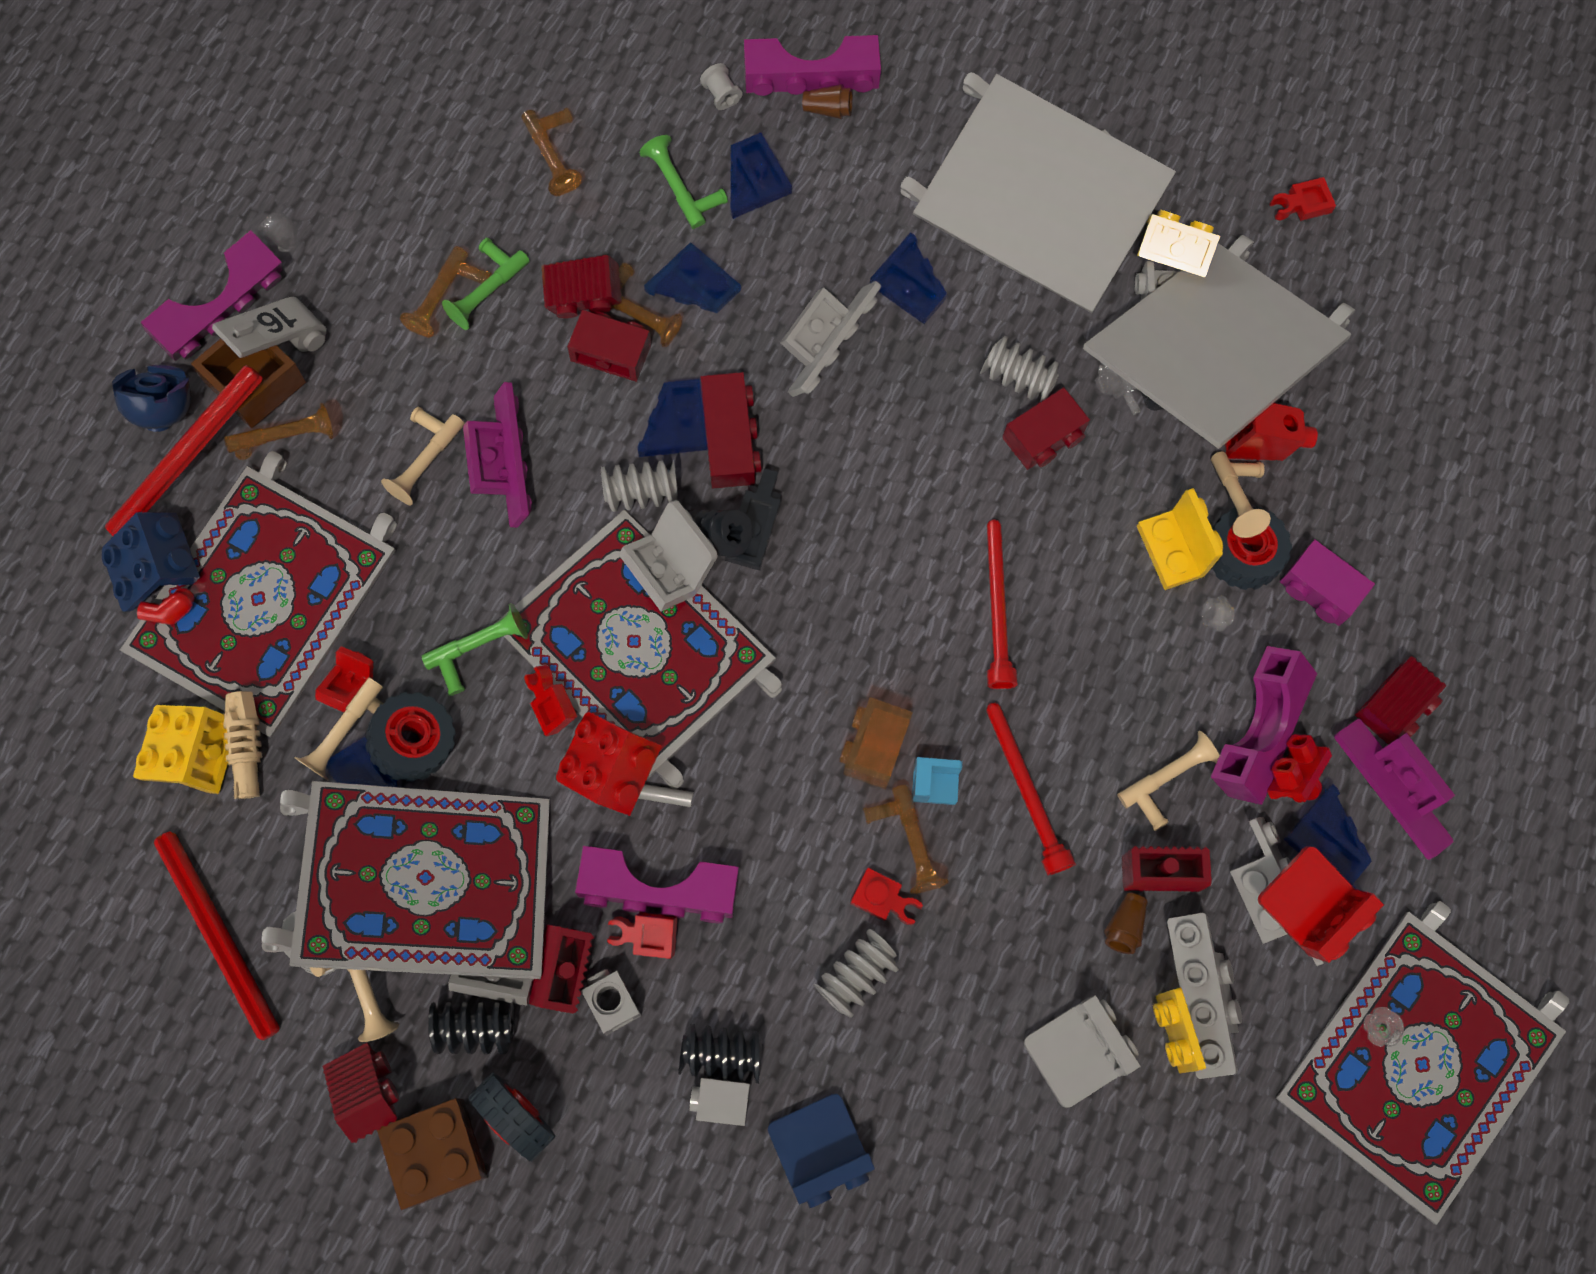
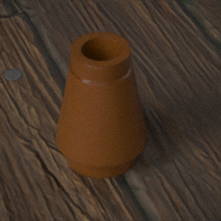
M840 84L803 92L802 106L804 112L843 119V116H851L853 105L852 88H844V85Z
M1126 893L1124 900H1122L1104 930L1106 935L1105 944L1108 947L1123 954H1134L1136 948L1142 946L1146 907L1148 904L1147 899L1135 893Z

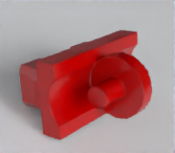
M1291 735L1286 744L1290 753L1287 758L1277 760L1273 765L1271 771L1274 779L1267 792L1270 799L1290 797L1299 803L1315 800L1322 791V784L1319 778L1332 757L1329 747L1316 746L1311 735Z

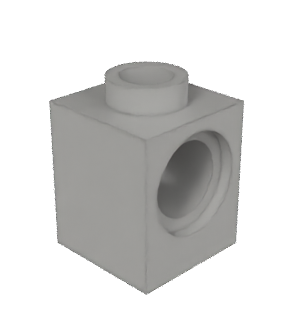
M608 969L595 974L587 980L589 986L581 990L603 1034L606 1036L641 1017L618 971L610 974ZM608 989H615L621 996L618 1007L611 1011L601 1009L599 1004L601 994Z
M701 1078L700 1087L692 1086L689 1111L697 1112V1121L745 1126L750 1084Z

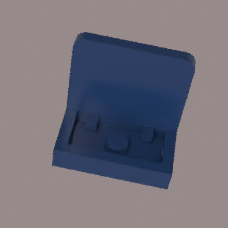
M136 512L102 548V562L107 568L113 585L114 596L118 600L123 612L133 611L159 585H193L200 578L177 513Z
M838 1094L825 1097L773 1121L768 1126L769 1136L799 1205L806 1201L809 1208L822 1204L832 1198L830 1190L842 1184H845L847 1191L869 1181L867 1173L875 1169L869 1154L865 1153L845 1104Z

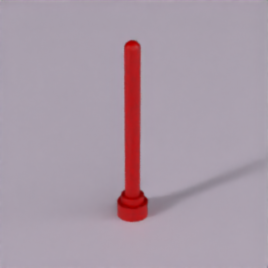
M993 519L987 523L994 662L990 664V669L987 670V685L991 689H1011L1018 685L1017 670L1013 668V663L1009 661L1001 523Z
M990 703L986 708V712L1045 849L1042 852L1044 859L1041 862L1047 876L1067 870L1076 865L1070 849H1065L1064 844L1058 843L1000 705Z

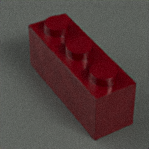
M744 372L701 376L711 487L715 489L755 485V473L761 472L759 451H752L751 440L757 439L756 418H749L748 407L754 406L752 385H745Z

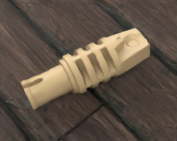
M237 691L226 694L223 728L227 729V733H224V739L228 740V744H225V750L229 752V755H226V761H228V765H232L234 799L260 797L257 763L261 762L262 752H258V748L261 747V741L257 740V737H260V730H257L256 727L260 723L252 691Z

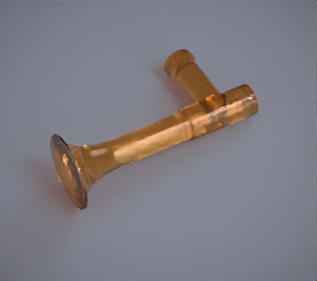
M566 107L562 111L540 119L534 110L525 111L521 118L535 144L538 145L553 175L548 186L550 193L554 196H561L576 190L582 180L580 172L572 169L567 170L564 167L546 133V130L565 123H572L569 109Z
M455 246L419 308L413 313H403L400 315L402 324L411 332L427 338L432 337L434 331L430 326V318L456 275L459 274L482 284L491 276V272L483 271L464 263L468 253L463 248Z
M622 263L619 268L621 288L630 276H633L635 273L634 269L626 263ZM622 295V303L611 306V308L621 311L654 329L661 337L662 347L670 345L681 327V314L676 313L670 318L661 317L625 299Z
M321 402L318 411L308 418L265 429L259 428L226 436L224 441L228 453L235 452L238 459L246 460L252 454V447L312 432L323 433L330 439H333V431L328 412Z
M900 785L892 789L895 801L863 808L867 824L896 815L900 816L917 872L916 884L910 890L911 894L931 891L948 884L949 880L939 877L931 866L908 785Z

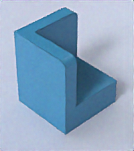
M917 757L913 768L912 802L955 805L958 802L959 774L962 770L963 761Z

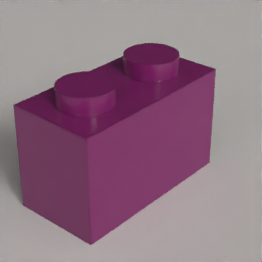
M1315 539L1302 552L1280 581L1292 598L1306 601L1316 609V614L1323 621L1335 623L1338 626L1351 617L1375 585L1374 582Z

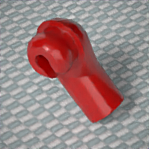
M179 588L161 604L142 601L137 609V618L167 625L175 624L191 610L194 594L189 589Z

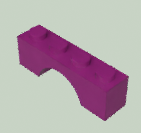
M878 35L844 36L840 47L833 54L819 60H803L791 55L782 47L778 38L744 39L746 93L765 96L772 92H788L798 95L804 91L843 84L844 88H852L857 92L879 89L881 64Z
M252 230L224 252L225 261L229 269V277L226 287L217 298L209 303L198 306L183 305L168 299L141 321L144 331L174 361L178 360L181 356L186 360L194 355L201 347L199 341L208 333L212 336L217 335L212 329L214 323L225 320L235 310L239 313L244 312L254 303V294L261 288H264L266 291L271 289L281 280L282 276L279 273L283 271L282 262Z
M1266 647L1253 677L1256 687V709L1251 726L1239 742L1232 745H1224L1211 775L1214 782L1231 798L1260 805L1265 800L1268 793L1267 790L1274 778L1271 769L1275 762L1283 757L1287 747L1286 744L1294 731L1317 676V672L1301 651Z
M583 846L575 893L579 898H584V905L607 908L608 902L623 903L622 909L629 912L646 913V907L662 909L661 915L684 918L685 912L701 914V921L722 924L724 917H733L739 867L699 862L693 873L683 882L671 887L657 888L640 882L630 873L622 851Z

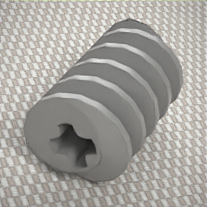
M1004 336L995 343L980 374H983L990 368L989 378L994 381L1003 374V386L1008 387L1015 380L1016 393L1019 394L1028 387V399H1034L1039 393H1041L1040 402L1047 399L1060 376L1057 374L1059 363L1055 361L1048 368H1045L1046 356L1044 355L1033 362L1032 349H1029L1022 356L1019 355L1020 343L1017 342L1010 349L1006 348L1007 336Z
M674 460L670 470H667L663 461H658L656 472H653L649 462L643 464L641 473H638L634 464H629L627 475L623 474L619 465H615L612 476L608 475L605 467H601L604 501L609 504L612 512L618 510L620 501L623 502L627 510H632L634 499H637L641 509L647 507L649 498H652L656 507H661L663 496H666L668 502L677 500L678 493Z
M872 929L866 932L870 943L861 939L856 941L855 945L859 954L850 950L845 952L844 956L848 966L838 961L833 964L837 977L826 972L822 975L826 988L813 984L816 990L833 1008L850 1018L854 1015L849 1005L851 1001L860 1006L865 1004L860 993L862 990L872 995L876 993L872 983L873 979L884 984L887 982L883 972L884 968L895 973L899 970L894 961V958L897 956L896 953Z

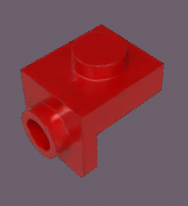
M341 646L336 651V665L315 690V700L345 712L346 707L368 678L373 679V660L360 652L351 651Z

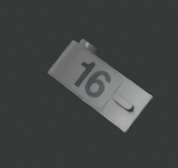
M288 297L216 322L212 327L217 335L240 358L288 340L301 352L315 351L323 345L326 334V327L296 297Z

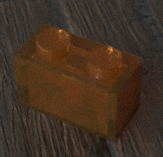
M871 697L866 708L859 706L852 724L853 728L858 729L854 743L846 740L839 762L846 764L843 775L886 790L913 712Z

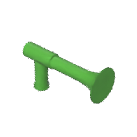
M669 135L657 136L643 145L639 152L640 156L652 158L660 167L691 228L695 229L704 225L706 221L701 213L728 202L724 190L719 189L715 193L694 201L669 157L668 146L671 143V137Z
M485 238L479 245V251L489 256L500 267L462 300L457 302L443 300L442 306L449 318L462 329L468 330L469 324L467 320L475 307L530 262L523 251L519 250L510 258L492 243L491 239Z
M510 603L507 615L499 622L458 641L454 640L422 655V660L428 670L437 666L440 667L449 690L448 694L453 696L465 690L457 674L453 659L506 635L516 634L521 635L524 639H528L527 630L518 610Z

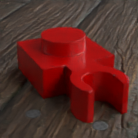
M1324 177L1294 184L1290 188L1289 194L1279 193L1273 197L1269 204L1270 207L1279 204L1285 208L1278 210L1275 216L1276 220H1284L1290 214L1297 212L1300 221L1330 214L1336 207Z
M547 665L534 667L536 673L527 674L524 676L527 687L536 696V699L530 703L544 735L550 736L560 732L578 716L563 684H553L551 669Z
M867 868L850 903L883 921L886 920L891 911L906 925H914L915 920L906 917L904 908L907 905H913L921 910L923 906L917 899L898 896L902 884L870 868Z
M639 912L635 916V923H631L624 917H614L608 922V925L619 926L623 933L622 937L610 936L607 942L611 945L619 946L626 942L633 943V955L671 959L675 955L676 916Z

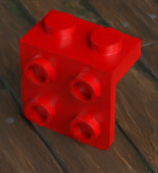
M587 712L578 724L566 755L560 762L556 780L598 805L630 816L662 745L627 731L591 712Z
M1311 846L1303 848L1258 896V902L1262 908L1308 956L1327 963L1343 956L1349 948V942L1359 931L1366 930L1375 922L1377 918L1376 913L1384 906L1373 893L1355 889L1317 848Z

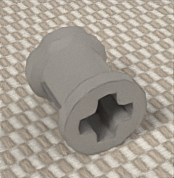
M722 63L710 66L700 78L702 86L709 89L714 96V105L718 110H725L737 104L742 97V90L739 86L732 83L728 77L729 70Z

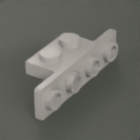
M877 281L862 287L848 308L840 303L824 287L819 289L780 342L781 345L805 365L802 372L787 391L792 397L802 393L809 394L821 380L818 376L824 366L828 367L835 361L840 353L837 348L843 340L846 341L855 333L859 327L856 321L862 313L866 314L877 302L878 298L875 295L881 288Z
M1258 817L1250 820L1249 823L1265 857L1232 870L1230 873L1264 944L1287 935V933L1262 908L1258 902V896L1291 861L1288 857L1283 858L1277 844L1281 841L1271 821L1266 823L1264 817ZM1313 958L1316 966L1326 963L1325 961Z
M1198 913L1170 918L1167 923L1179 987L1183 991L1206 1065V1069L1195 1071L1196 1076L1199 1079L1237 1074L1238 1068L1231 1034L1239 1033L1237 1024L1242 1023V1014L1238 1000H1232L1229 984L1234 983V973L1231 962L1224 960L1223 953L1214 951L1207 914Z

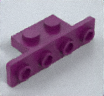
M504 382L494 395L496 422L467 421L463 426L471 494L506 495L509 526L518 528L531 512V498L529 494H526L527 465L525 461H522L521 456L523 433L521 428H518L516 417L519 401L518 397L513 393L512 382Z
M1357 719L1334 735L1335 740L1426 859L1430 860L1436 857L1454 842L1432 811L1448 802L1455 794L1407 733L1382 748L1362 720Z

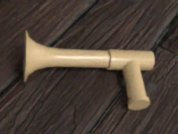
M421 407L413 410L410 420L415 423L417 422L435 433V435L402 475L392 480L385 478L381 480L384 488L391 495L407 505L413 504V500L410 497L413 485L436 456L447 447L465 425L458 416L452 414L443 423L423 411Z
M1225 452L1215 453L1211 457L1212 464L1223 486L1226 487L1239 516L1233 523L1232 529L1234 534L1238 537L1249 538L1262 533L1270 524V515L1265 510L1252 508L1237 476L1261 478L1264 475V464L1262 462L1230 463Z
M368 678L317 749L308 756L294 758L324 779L329 780L326 776V766L329 758L366 709L374 714L378 706L384 704L376 698L383 687L373 679Z
M1198 731L1197 743L1186 754L1117 794L1125 808L1137 802L1152 824L1154 831L1162 828L1169 822L1164 818L1149 794L1199 763L1207 761L1217 763L1220 755L1217 749L1202 731Z
M310 967L311 972L317 977L324 975L326 971L331 969ZM347 969L353 980L365 1018V1028L358 1037V1040L360 1042H369L395 1031L399 1027V1023L387 1020L381 1013L366 970Z

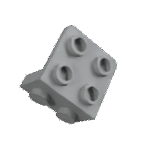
M674 500L667 504L653 533L623 546L619 556L659 610L663 611L696 595L717 559V552L713 543L706 538L693 521L690 513L683 508L679 501Z
M1096 995L1085 999L1024 1039L1026 1050L1060 1105L1065 1108L1072 1107L1117 1077L1126 1076L1141 1067L1136 1060L1139 1054L1135 1045L1128 1036L1120 1035L1113 1023L1116 1021L1113 1010L1105 1000L1099 1001Z

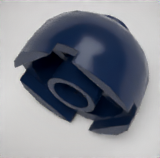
M150 365L147 366V373L136 375L135 368L117 375L112 381L115 402L119 412L130 423L147 428L153 432H161L180 421L188 412L191 404V390L189 378H186L185 372L182 369L172 366Z

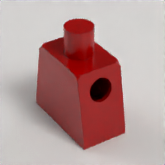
M1273 403L1225 443L1226 455L1228 459L1283 461L1300 447L1313 448L1317 442L1318 432L1315 427L1305 426L1304 412L1301 408Z

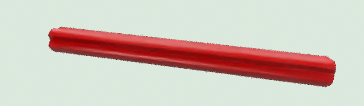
M248 365L243 366L106 523L105 529L112 536L136 512H148L261 383L262 376L254 368Z
M170 831L158 836L154 840V845L256 1037L259 1040H266L274 1036L280 1027L177 835Z

